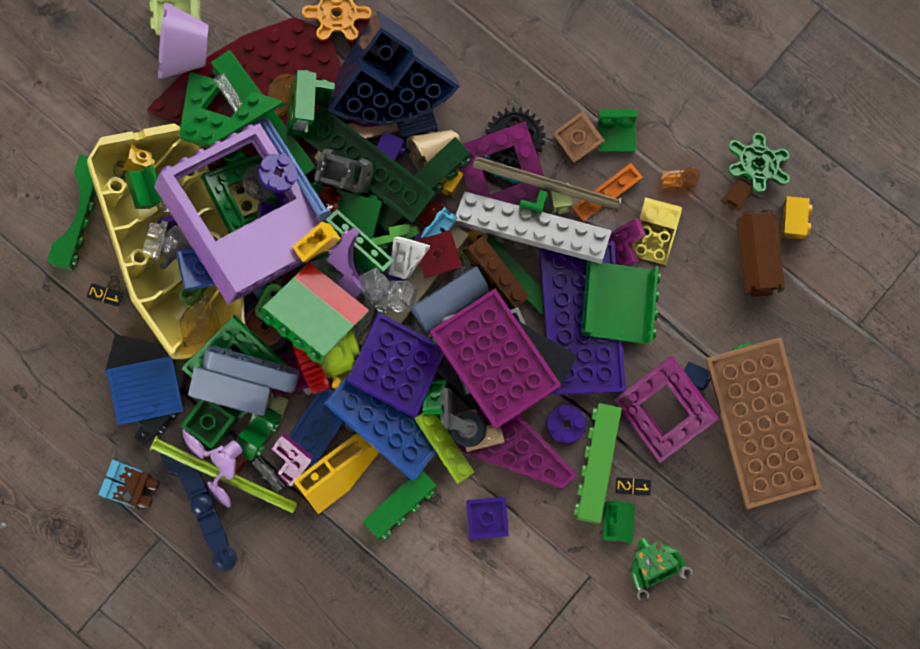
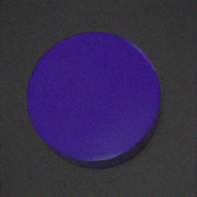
M172 215L164 216L157 222L161 232H167L174 225H178Z

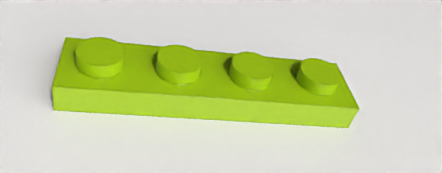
M422 413L414 418L457 484L474 473L472 467L446 428H444V425H442L437 414L424 415Z

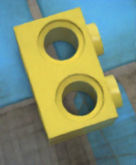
M246 180L229 186L244 219L258 215V204L260 202L258 198L254 199L252 193L256 191L252 181L248 182ZM239 188H246L243 194L236 193ZM247 204L252 205L250 211H244L243 207Z

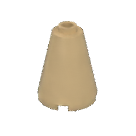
M453 130L407 138L406 148L410 147L411 153L408 155L416 170L419 171L454 137L460 141L458 133Z

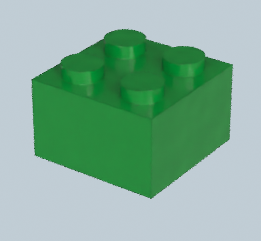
M201 399L180 427L210 450H214L220 446L238 421L216 403Z

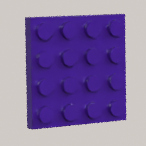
M378 313L346 382L396 409L416 417L444 353L436 345L437 343Z

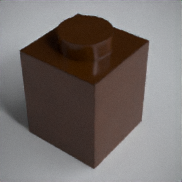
M737 178L723 202L739 211L753 190L751 184L744 179L740 180Z

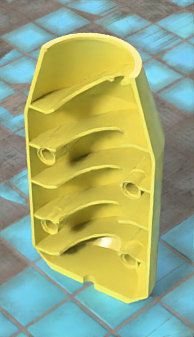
M176 124L147 128L137 133L126 132L101 137L90 154L87 165L131 301L171 358H191L233 315L245 324L244 296L228 305L217 286H210L195 305L186 306L181 302L179 291L183 287V281L177 258L174 259L166 269H161L160 264L166 261V258L155 244V240L165 233L159 230L158 220L164 216L171 215L163 201L151 209H135L125 178V173L128 171L123 169V165L130 145L135 144L136 148L152 153L151 159L155 160L153 166L158 178L161 173L160 171L164 167L169 165L173 167L182 158L187 157L189 159L202 148L199 145L181 140L179 135L180 126ZM206 165L177 181L214 240L217 241L229 233L200 177L203 173L209 172Z

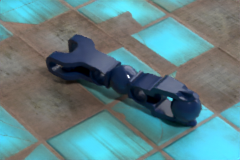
M160 453L166 470L173 476L180 477L186 494L191 501V511L196 516L204 539L213 552V565L219 571L232 570L237 563V554L229 546L226 532L214 509L215 501L209 495L201 472Z

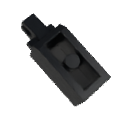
M181 412L140 420L141 427L134 438L145 446L154 436H162L169 428V422L172 419L175 420Z

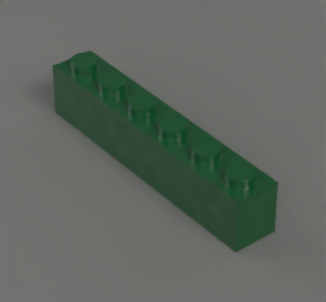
M454 137L414 176L438 194L443 190L444 185L448 181H452L457 177L459 170L466 168L472 162L471 159L474 156ZM385 203L381 207L378 223L389 233L388 227L402 225L408 220Z

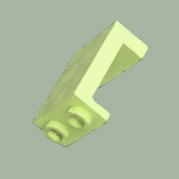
M150 0L151 12L153 11L154 17L150 19L151 28L155 30L157 35H161L164 3H169L201 20L200 0Z

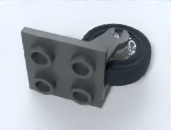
M444 388V394H441V404L444 405V413L441 414L442 425L451 431L454 440L458 444L465 447L478 445L483 441L487 432L484 419L479 414L471 411L462 412L457 415V393Z

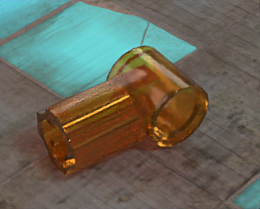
M689 167L685 170L661 172L663 189L694 188L699 181V171L694 167ZM692 174L695 180L688 181L685 176Z

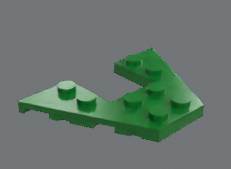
M190 72L179 135L181 140L209 149L216 141L223 142L232 133H237L248 125L252 124L254 126L259 120L266 119L268 117L267 114L279 107L284 108V103L281 100L251 91L230 118L206 110L207 106L223 87L221 81Z

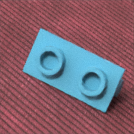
M444 207L442 211L436 214L435 220L431 225L424 229L421 238L442 233V229L449 231L456 223L457 217L452 213L450 214Z

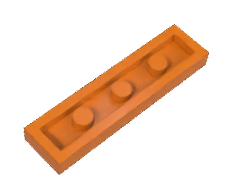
M630 163L593 192L617 199L641 181L643 177ZM581 200L572 207V210L582 223H585L605 207Z

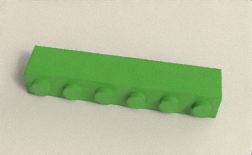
M599 403L597 408H593L591 419L595 420L594 427H590L588 434L591 443L590 446H586L584 457L588 459L587 465L583 464L581 471L584 481L583 484L579 483L577 495L581 497L580 502L575 504L574 514L577 515L576 520L595 524L601 523L622 409L620 407Z

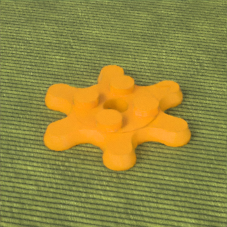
M320 0L318 5H308L302 9V14L306 19H316L321 23L316 34L322 41L327 40L333 32H341L347 40L354 41L358 37V31L354 27V22L357 20H367L372 13L369 7L357 6L353 0ZM333 11H340L342 15L336 18L332 14Z

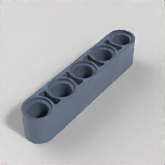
M216 346L206 347L202 366L206 370L285 392H294L296 390L299 370L293 367Z

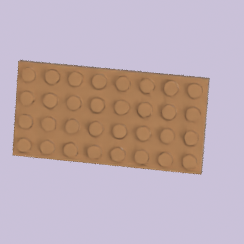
M782 337L705 358L745 508L750 509L821 488Z

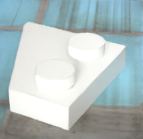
M399 236L394 237L391 255L394 262L390 266L389 275L403 279L409 278L429 250L430 245Z

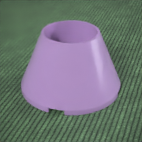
M164 3L159 47L158 79H164L204 67L206 64L208 24L169 3Z

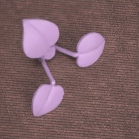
M183 429V438L190 452L200 459L211 455L213 463L219 468L220 473L213 483L207 482V490L215 501L230 508V499L226 492L218 486V481L222 475L229 480L234 478L235 458L242 453L241 447L232 440L225 447L221 445L217 449L207 452L198 440Z

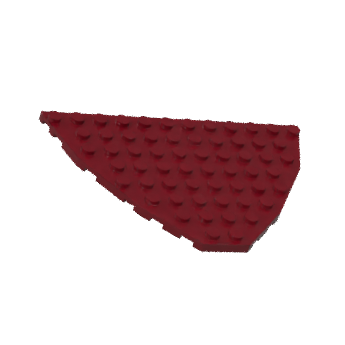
M292 17L247 33L207 56L204 67L182 73L153 101L147 111L150 114L181 126L190 72L217 80L211 71L213 69L211 62L230 50L263 95L283 101L285 107H279L274 111L287 127L289 88L297 70H308L316 73V80H327L334 83L342 66L330 37L325 41L320 40L316 34L319 27ZM222 87L206 110L231 118L238 110V107L232 100L234 96L231 93L227 94ZM315 105V107H314V113H315V111L318 109L319 106H316V105ZM335 115L346 124L353 123L350 119L347 120ZM293 136L317 169V164L315 163L317 160L314 157L318 150L302 137ZM252 143L244 146L241 153L250 157L259 155ZM315 175L310 177L308 181L314 183ZM325 184V187L332 188L331 185Z

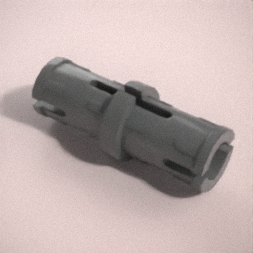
M261 456L251 463L262 477V481H265L276 494L285 487L275 475V471L270 469Z

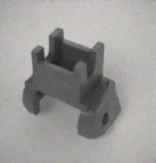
M324 149L319 156L314 180L348 191L368 194L373 176V165L367 159L362 158L360 161L335 155L334 150ZM356 165L362 166L358 184H352Z

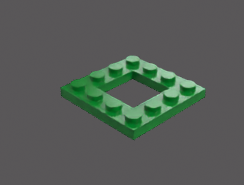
M259 155L203 173L200 176L229 234L258 219V215L244 219L229 186L255 177L267 203L274 205L276 203V193L273 192L274 190L266 189L259 181L258 169L263 161Z
M233 315L182 366V369L192 377L195 366L203 368L206 347L216 346L228 350L233 344L246 355L285 366L289 365L241 320ZM222 405L238 421L247 413L246 411Z

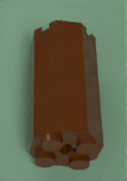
M763 210L761 213H754L753 211L742 212V216L738 217L736 221L744 295L748 296L750 293L752 297L773 295L774 290L781 293L784 291L785 285L777 216L773 214L772 210Z

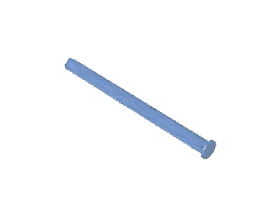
M269 118L259 120L258 122L278 153L287 154L295 163L298 171L296 181L316 212L317 220L324 221L329 218L331 211L325 208Z

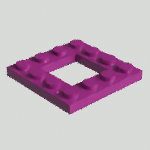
M526 122L463 143L465 148L474 156L471 159L472 162L466 168H462L470 193L514 205H519L521 200L531 201L538 198L540 190L548 192L547 195L550 194V191L524 182L490 194L483 171L473 167L476 157L482 158L514 146L522 170L545 177Z
M673 356L668 357L614 400L618 407L622 408L621 411L659 463L719 419ZM665 385H668L690 416L664 434L642 403Z

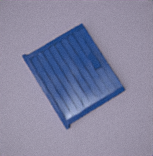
M169 356L105 370V374L108 375L118 425L183 412L173 358Z

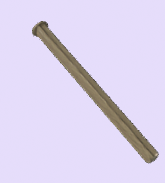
M476 157L473 163L474 168L614 209L615 212H618L622 198L620 197L616 199L484 158Z

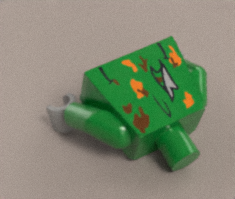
M647 538L638 541L637 545L640 551L635 553L636 559L632 563V578L635 588L638 589L637 598L640 601L639 595L641 592H646V596L649 598V593L644 589V586L649 588L679 573L681 578L686 579L684 576L685 570L690 575L693 574L692 569L685 566L686 563L678 550L668 545H663L660 541L651 545Z

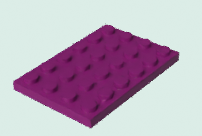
M496 289L430 330V334L495 430L561 387V384Z

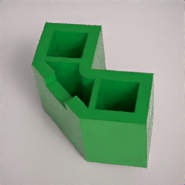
M269 407L264 416L253 414L248 426L238 435L235 441L242 449L240 455L251 462L256 456L260 457L271 435L275 434L280 428L281 424L279 421L282 415Z

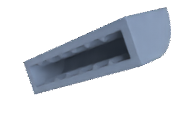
M471 267L409 309L424 333L427 334L430 330L440 325L444 317L457 314L460 310L488 293V286L478 267Z
M195 366L188 396L264 416L268 409L272 388Z

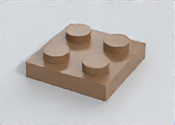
M584 111L553 132V135L574 164L605 142Z

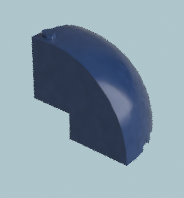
M377 11L355 42L336 77L334 91L328 101V111L347 120L359 121L361 124L393 125V123L402 121L409 122L427 112L434 111L433 109L442 102L445 103L457 91L460 85L449 68L430 49L401 26Z

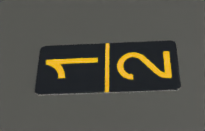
M96 284L90 285L87 298L119 307L123 296L122 292Z
M617 477L616 493L650 495L651 480Z

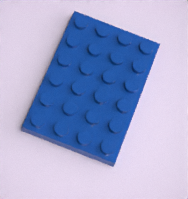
M347 375L324 404L412 481L415 480L436 453L414 418L416 417H412L347 383ZM424 400L417 416L423 413Z

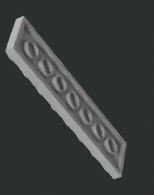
M464 191L455 215L457 219L454 225L602 264L612 230L542 212V214L533 212L530 209L519 208L520 206Z

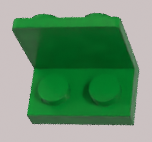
M599 109L598 132L605 140L598 147L599 152L636 151L637 109Z

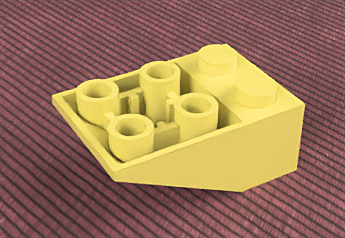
M645 197L639 219L646 236L632 243L637 258L662 265L667 264L682 207Z

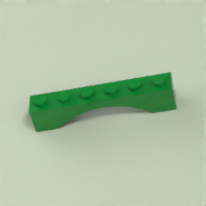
M79 154L74 170L80 189L78 212L69 229L52 243L47 259L51 266L71 271L79 262L78 252L84 245L85 238L83 235L85 230L89 228L90 212L94 211V198L97 195L87 165L89 156Z

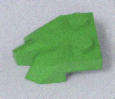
M411 224L388 227L389 235L371 238V240L389 255V252H392L394 237L399 236L411 240L419 234L416 226L410 227Z

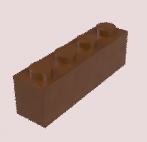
M483 236L462 250L472 265L478 267L492 290L496 289L509 310L515 309L529 298L528 294Z

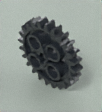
M512 107V112L505 108L504 114L498 111V118L492 116L494 123L488 122L490 129L485 130V133L489 135L511 127L510 123L513 121L518 122V124L526 122L529 133L533 135L532 142L537 156H539L537 151H543V147L540 145H545V140L542 139L546 136V133L542 132L544 126H538L541 120H535L536 114L529 116V110L523 113L522 107L519 108V111ZM511 148L494 153L496 154L494 160L501 158L502 163L508 161V166H511L513 162L518 167L519 160L517 154Z

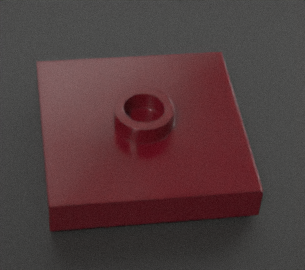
M451 230L416 240V242L430 245L429 250L420 261L425 278L462 267Z

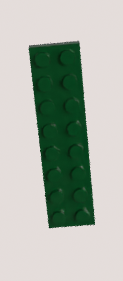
M320 105L315 111L314 121L311 126L308 125L306 137L302 138L320 152L324 149H331L335 151V155L356 161H360L362 158L369 160L373 165V176L369 190L415 224L437 193L325 107ZM356 165L353 177L357 181H359L362 166Z

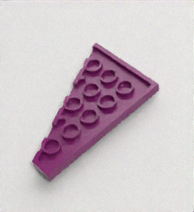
M479 407L476 410L477 414L484 419L486 426L492 425ZM517 415L501 426L504 443L466 452L465 446L458 444L454 440L460 451L464 454L564 489L577 476L520 415Z

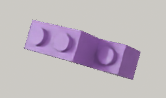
M354 227L351 230H345L340 236L342 241L338 246L335 244L329 250L330 256L327 258V261L342 273L335 283L357 300L367 286L358 276L353 262L354 244L361 233Z

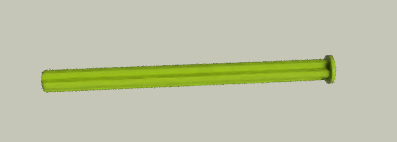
M158 436L155 437L151 445L150 451L152 449L214 478L220 473L216 465L157 439ZM235 474L232 480L227 479L223 475L219 479L291 513L297 507L296 502Z

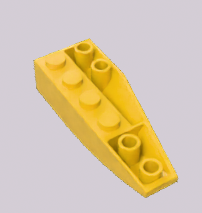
M356 433L293 482L315 511L320 514L351 490L380 452Z

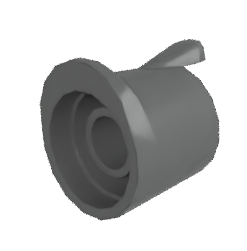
M176 225L155 240V244L166 258V261L160 264L161 269H166L177 258V251L192 249Z

